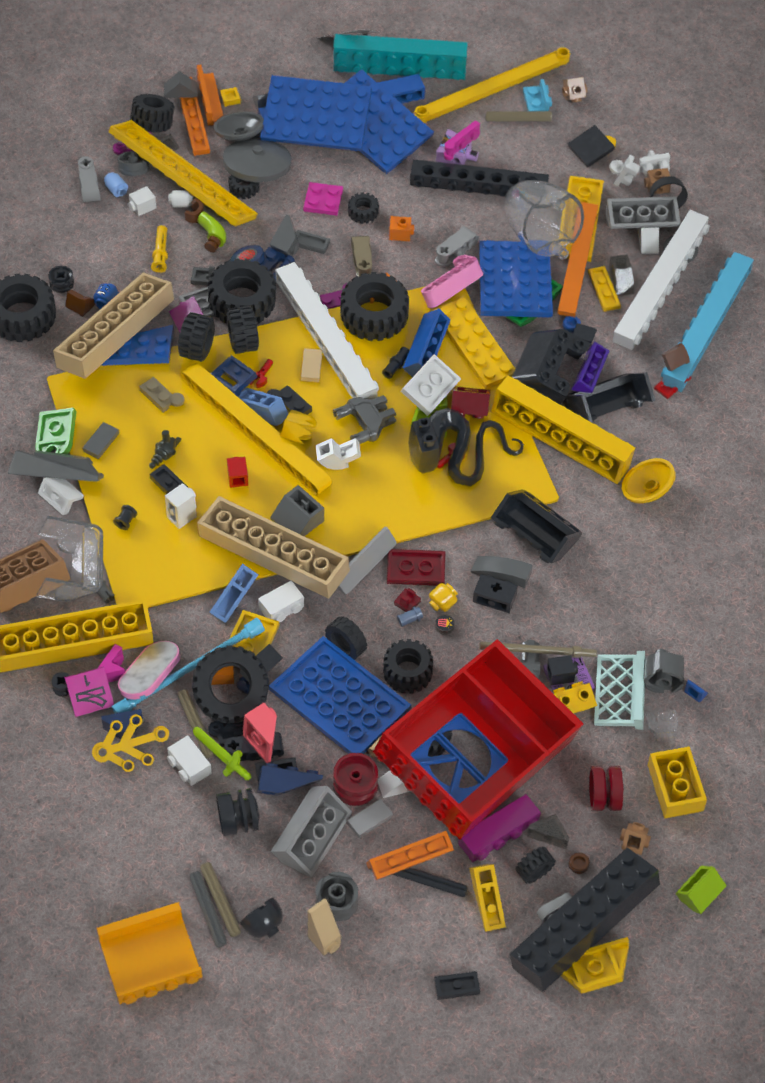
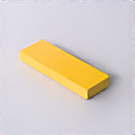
M601 266L588 269L589 277L603 311L621 309L620 301L606 267Z

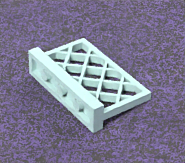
M637 651V655H598L595 697L597 706L595 707L594 725L635 726V729L643 730L645 651ZM602 661H611L614 665L606 670L602 666ZM625 661H633V665L628 670L621 666ZM618 667L623 674L616 679L611 672ZM606 676L613 681L607 687L601 683V680ZM626 676L632 680V683L627 687L620 682ZM617 684L622 691L615 696L610 689ZM605 693L612 698L606 704L600 700V697ZM627 693L631 700L624 704L619 698ZM617 702L622 708L614 713L609 707ZM605 710L611 715L607 720H599V715ZM626 710L631 715V720H622L618 716Z

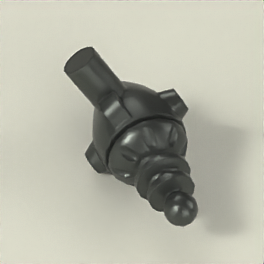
M168 430L162 431L163 440L156 443L155 455L152 456V462L149 464V467L153 469L156 465L158 466L159 463H162V460H168L172 455H175V448L181 441L180 437L175 439L170 437Z

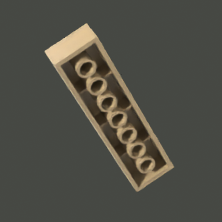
M143 272L53 350L56 367L86 379L174 300L172 282Z
M220 496L197 522L200 537L328 599L350 572L348 557Z

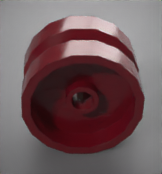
M350 753L341 757L335 764L333 790L343 803L350 806H361L367 804L375 797L378 791V768L375 761L369 756L362 753Z
M591 766L589 772L591 811H603L606 801L610 811H621L624 794L621 766H609L606 776L602 766Z

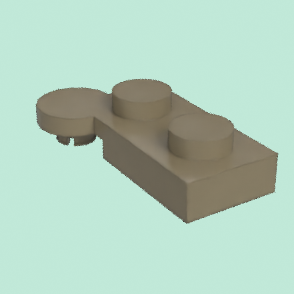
M155 377L139 386L140 391L162 412L168 410L170 405L179 407L184 404V396L181 393H170Z

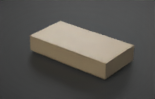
M304 348L301 381H320L321 349Z

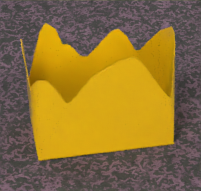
M291 410L285 419L280 437L304 444L300 440L312 439L308 436L311 433L306 429L315 428L317 423L314 417Z

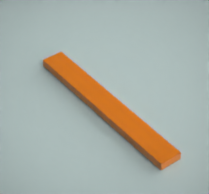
M581 202L557 314L570 317H575L599 207L597 204Z

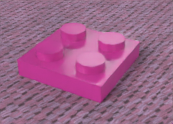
M309 182L303 211L338 216L343 186Z

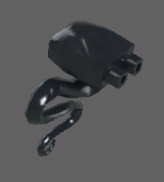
M450 408L436 411L429 418H422L412 422L408 442L411 461L419 472L426 473L434 471L439 463L447 430L456 431L457 438L448 461V473L455 483L472 486L481 480L484 472L483 437L486 428L492 427L498 431L503 449L509 455L517 456L521 454L524 444L521 440L513 438L512 440L519 442L521 447L517 451L511 450L508 447L504 429L500 423L492 420L482 422L476 435L475 470L471 476H466L461 473L460 464L469 446L471 437L470 423L459 411Z

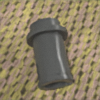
M99 578L92 584L93 591L97 592L107 604L110 602L108 599L112 601L115 594L108 588L107 582Z

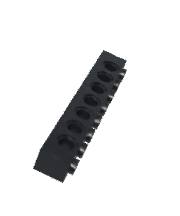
M415 159L412 161L410 173L411 186L465 191L467 193H483L485 195L492 194L502 197L509 196L519 199L527 198L537 201H546L549 174Z

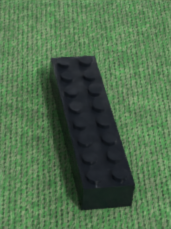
M627 847L510 953L512 968L544 992L564 971H567L589 948H592L660 885L658 869Z

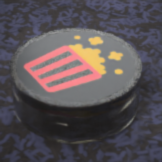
M440 615L437 617L435 629L438 633L447 635L453 632L455 621L451 616Z

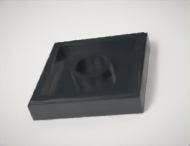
M596 125L568 142V147L587 168L615 150V146Z

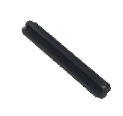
M411 867L392 874L461 897H465L468 886Z

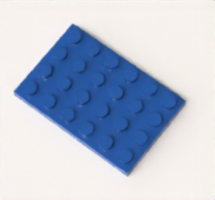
M362 69L345 82V84L372 86L361 153L385 174H388L433 136L434 131Z
M271 75L263 119L264 125L260 138L265 141L362 152L372 86Z
M479 240V264L483 272V276L480 278L481 316L552 318L553 304L549 242Z
M324 636L269 685V690L348 754H364L383 732L411 710L409 702Z

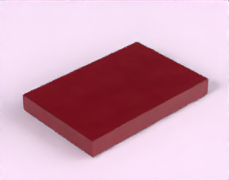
M391 549L388 552L387 584L438 586L440 583L445 584L446 551Z

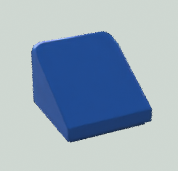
M689 679L686 682L685 693L696 701L701 702L707 696L708 692Z

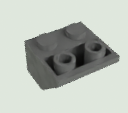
M297 485L284 495L270 519L287 529L305 536L324 522V507Z

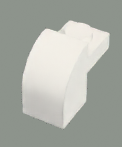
M332 438L316 445L317 460L328 469L340 470L348 468V462L361 457L360 444L356 438L341 445H338Z

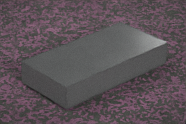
M300 230L296 232L299 248L325 254L330 244L329 238Z
M103 422L83 446V452L99 459L119 435V429Z

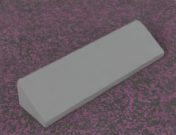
M386 526L349 562L350 572L337 588L342 593L348 594L396 545L395 538Z

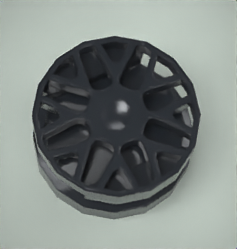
M61 265L49 271V284L53 291L64 293L73 288L74 277L69 267Z

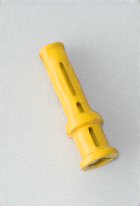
M160 225L156 229L155 250L152 252L153 262L151 269L154 272L163 273L167 269L166 260L168 254L166 252L168 229L166 226Z

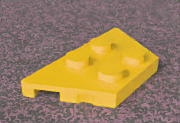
M628 937L589 948L577 962H574L567 971L562 973L561 977L581 994L623 982L629 950Z

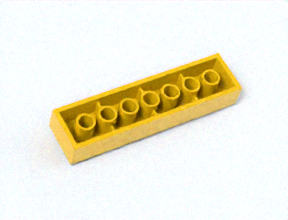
M509 375L496 389L491 410L495 415L617 485L629 470L635 447L628 442L605 431L598 425L591 423Z
M146 599L0 625V673L109 653L115 644L121 646L122 650L153 644V632Z

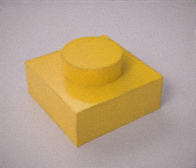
M237 87L220 90L224 107L241 104Z

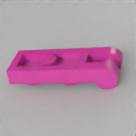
M475 120L445 143V160H453L454 154L479 137V122Z

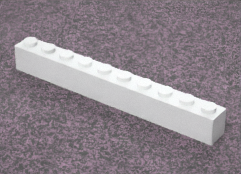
M689 210L615 329L613 335L614 343L630 350L635 345L640 344L643 332L646 333L648 331L649 322L655 319L658 312L657 309L659 307L662 308L665 296H669L672 291L673 283L678 282L681 270L684 271L687 266L688 258L692 259L695 247L700 246L703 234L706 235L710 228V225H708L709 217Z
M295 262L275 269L277 284L318 347L322 350V353L352 398L357 397L369 400L377 398L379 391L377 382L373 381L370 377L368 368H364L360 356L354 353L352 344L347 342L344 332L341 329L339 330L336 320L329 315L327 306L321 303L319 294L313 291L311 282L304 277L303 270L298 268Z

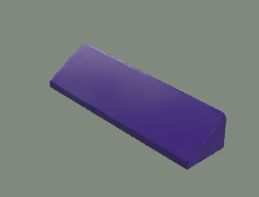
M594 341L586 353L571 390L586 393L594 391L609 354L608 349Z

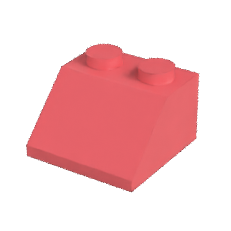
M262 703L244 715L243 736L264 761L270 763L277 715L271 707L269 708L265 703Z

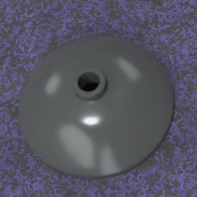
M253 112L231 113L219 118L215 122L214 132L225 140L245 141L262 131L264 125L263 117Z

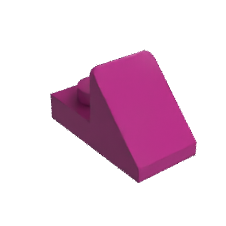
M117 644L113 646L98 667L105 668L108 683L118 681L125 673V669L120 667L124 660L122 647Z

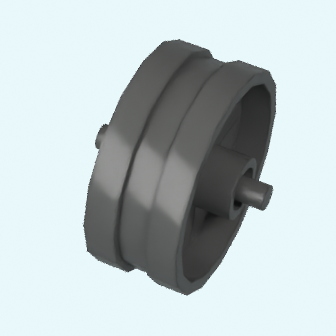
M135 151L125 152L118 156V170L123 175L138 176L149 171L148 161L141 158Z

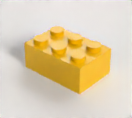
M690 746L650 753L647 766L664 819L703 812L707 798Z

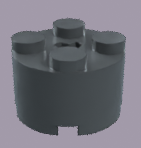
M657 649L654 654L649 655L645 659L644 683H646V688L656 693H664V690H672V693L681 690L684 686V657L669 653L665 649Z
M329 873L328 876L322 877L316 886V904L325 898L328 901L335 921L349 920L358 907V886L352 880V877L346 873Z

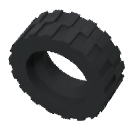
M337 617L326 627L325 636L352 659L355 660L367 650L366 637L349 618Z

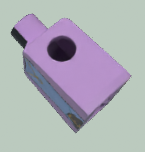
M447 130L437 150L436 162L464 165L467 159L476 162L479 152L471 150L472 142H470L464 149L454 154L453 160H445L444 145L457 134Z

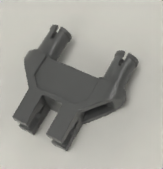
M384 395L372 400L352 398L348 400L347 404L333 409L336 420L350 414L355 416L364 431L351 435L350 439L356 438L359 444L368 440L370 442L376 441L384 427L396 422L394 417L396 412L393 408L387 410L385 403L388 400Z

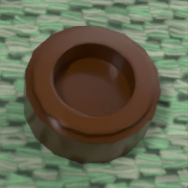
M574 853L571 855L568 865L572 872L582 874L588 870L590 861L587 855Z

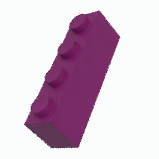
M525 794L481 821L461 840H458V845L472 863L476 860L481 861L492 850L501 849L511 838L515 840L520 837L527 828H535L539 824L541 812L528 795Z

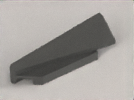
M16 450L8 470V474L97 482L104 478V475L93 467V462L89 457L36 451L33 455Z

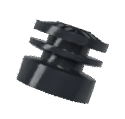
M251 788L246 789V798L244 799L241 790H237V800L232 799L230 792L216 794L223 837L237 834L238 824L242 825L245 833L248 832L249 822H251L253 831L259 830L258 804Z

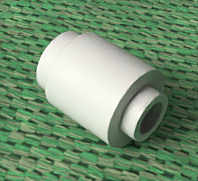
M172 190V194H169V204H172V208H189L191 201L194 200V196L190 195L187 190Z

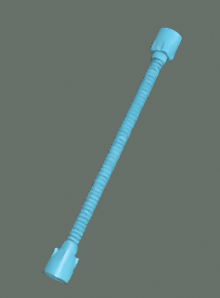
M255 618L244 625V629L238 635L236 634L216 648L234 645L248 637L252 639L265 631L264 626L258 618ZM202 655L195 659V661L182 667L178 672L176 671L169 675V677L167 676L152 694L170 685L176 679L178 680V678L183 677L189 671L191 672V670L196 669L198 662L205 656ZM145 695L140 696V699L136 700L124 698L112 705V710L115 714L132 711V708L136 707L137 703L139 704V702L150 697V695L147 697Z

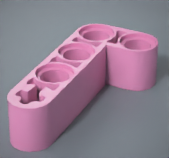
M469 255L456 257L453 260L455 266L453 269L421 290L428 308L437 307L483 276L476 257Z

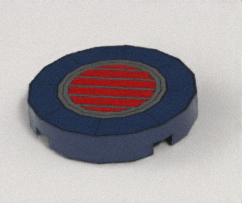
M248 245L237 250L232 255L230 261L238 258L244 260L246 258L261 264L264 261L265 253L259 245Z

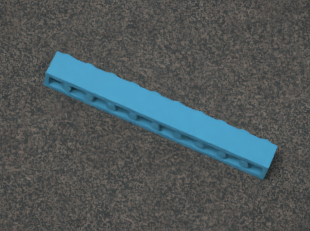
M734 252L731 258H727L724 265L725 269L720 270L717 278L718 281L713 282L711 293L706 294L704 305L699 306L697 317L692 318L689 326L690 329H686L682 338L683 341L679 342L685 346L690 363L683 364L673 371H669L667 367H664L661 373L664 385L671 388L677 387L679 392L683 391L687 382L685 383L686 379L693 374L751 272L754 259Z

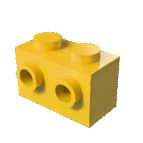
M583 681L572 684V688L565 690L564 687L553 690L554 695L574 714L597 706L590 683L583 684Z

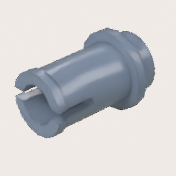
M412 607V610L397 615L401 627L416 620L419 622L423 618L419 607Z

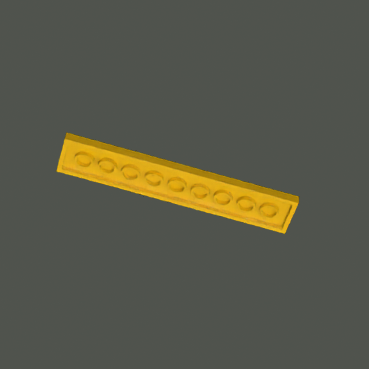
M130 120L110 126L108 132L115 139L124 143L127 148L135 151L141 158L151 163L154 168L163 172L166 177L174 180L178 186L186 189L190 195L198 198L205 206L214 210L217 215L225 218L229 224L236 227L256 219L257 212L134 121Z

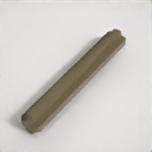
M551 111L486 112V121L552 120Z
M188 690L179 691L178 698L192 730L195 727H199L206 733ZM197 739L205 758L213 757L215 754Z
M206 862L200 866V870L230 936H238L241 933L238 922L211 863Z

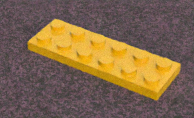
M570 176L556 257L569 259L581 202L599 205L587 259L588 262H591L604 180Z
M466 297L433 309H440L451 319L446 333L485 389L502 383L508 375L512 376L515 367Z

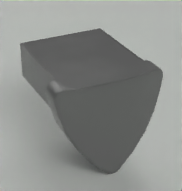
M193 267L191 284L208 286V280L215 267Z

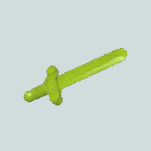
M195 727L193 729L194 736L227 765L223 771L224 776L227 777L236 771L245 780L251 779V774L240 765L242 756L240 750L235 751L232 756L201 728Z

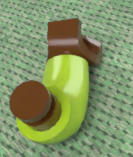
M194 198L191 201L193 212L185 211V221L199 223L208 232V240L204 246L206 250L214 253L218 247L224 246L226 242L225 229L216 219L203 210L202 201Z

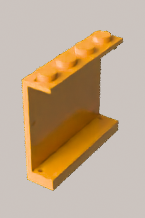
M179 902L96 928L119 1004H132L138 998L144 996L150 998L159 991L165 989L172 991L181 984H193L199 978H202V969L198 965L182 918Z

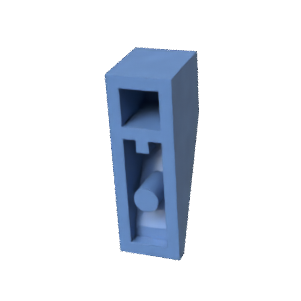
M245 388L238 397L271 425H280L289 414L281 397L250 388Z

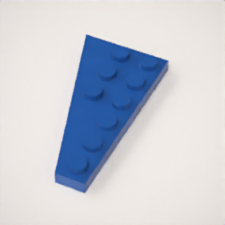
M169 325L136 333L100 366L169 363L174 326Z

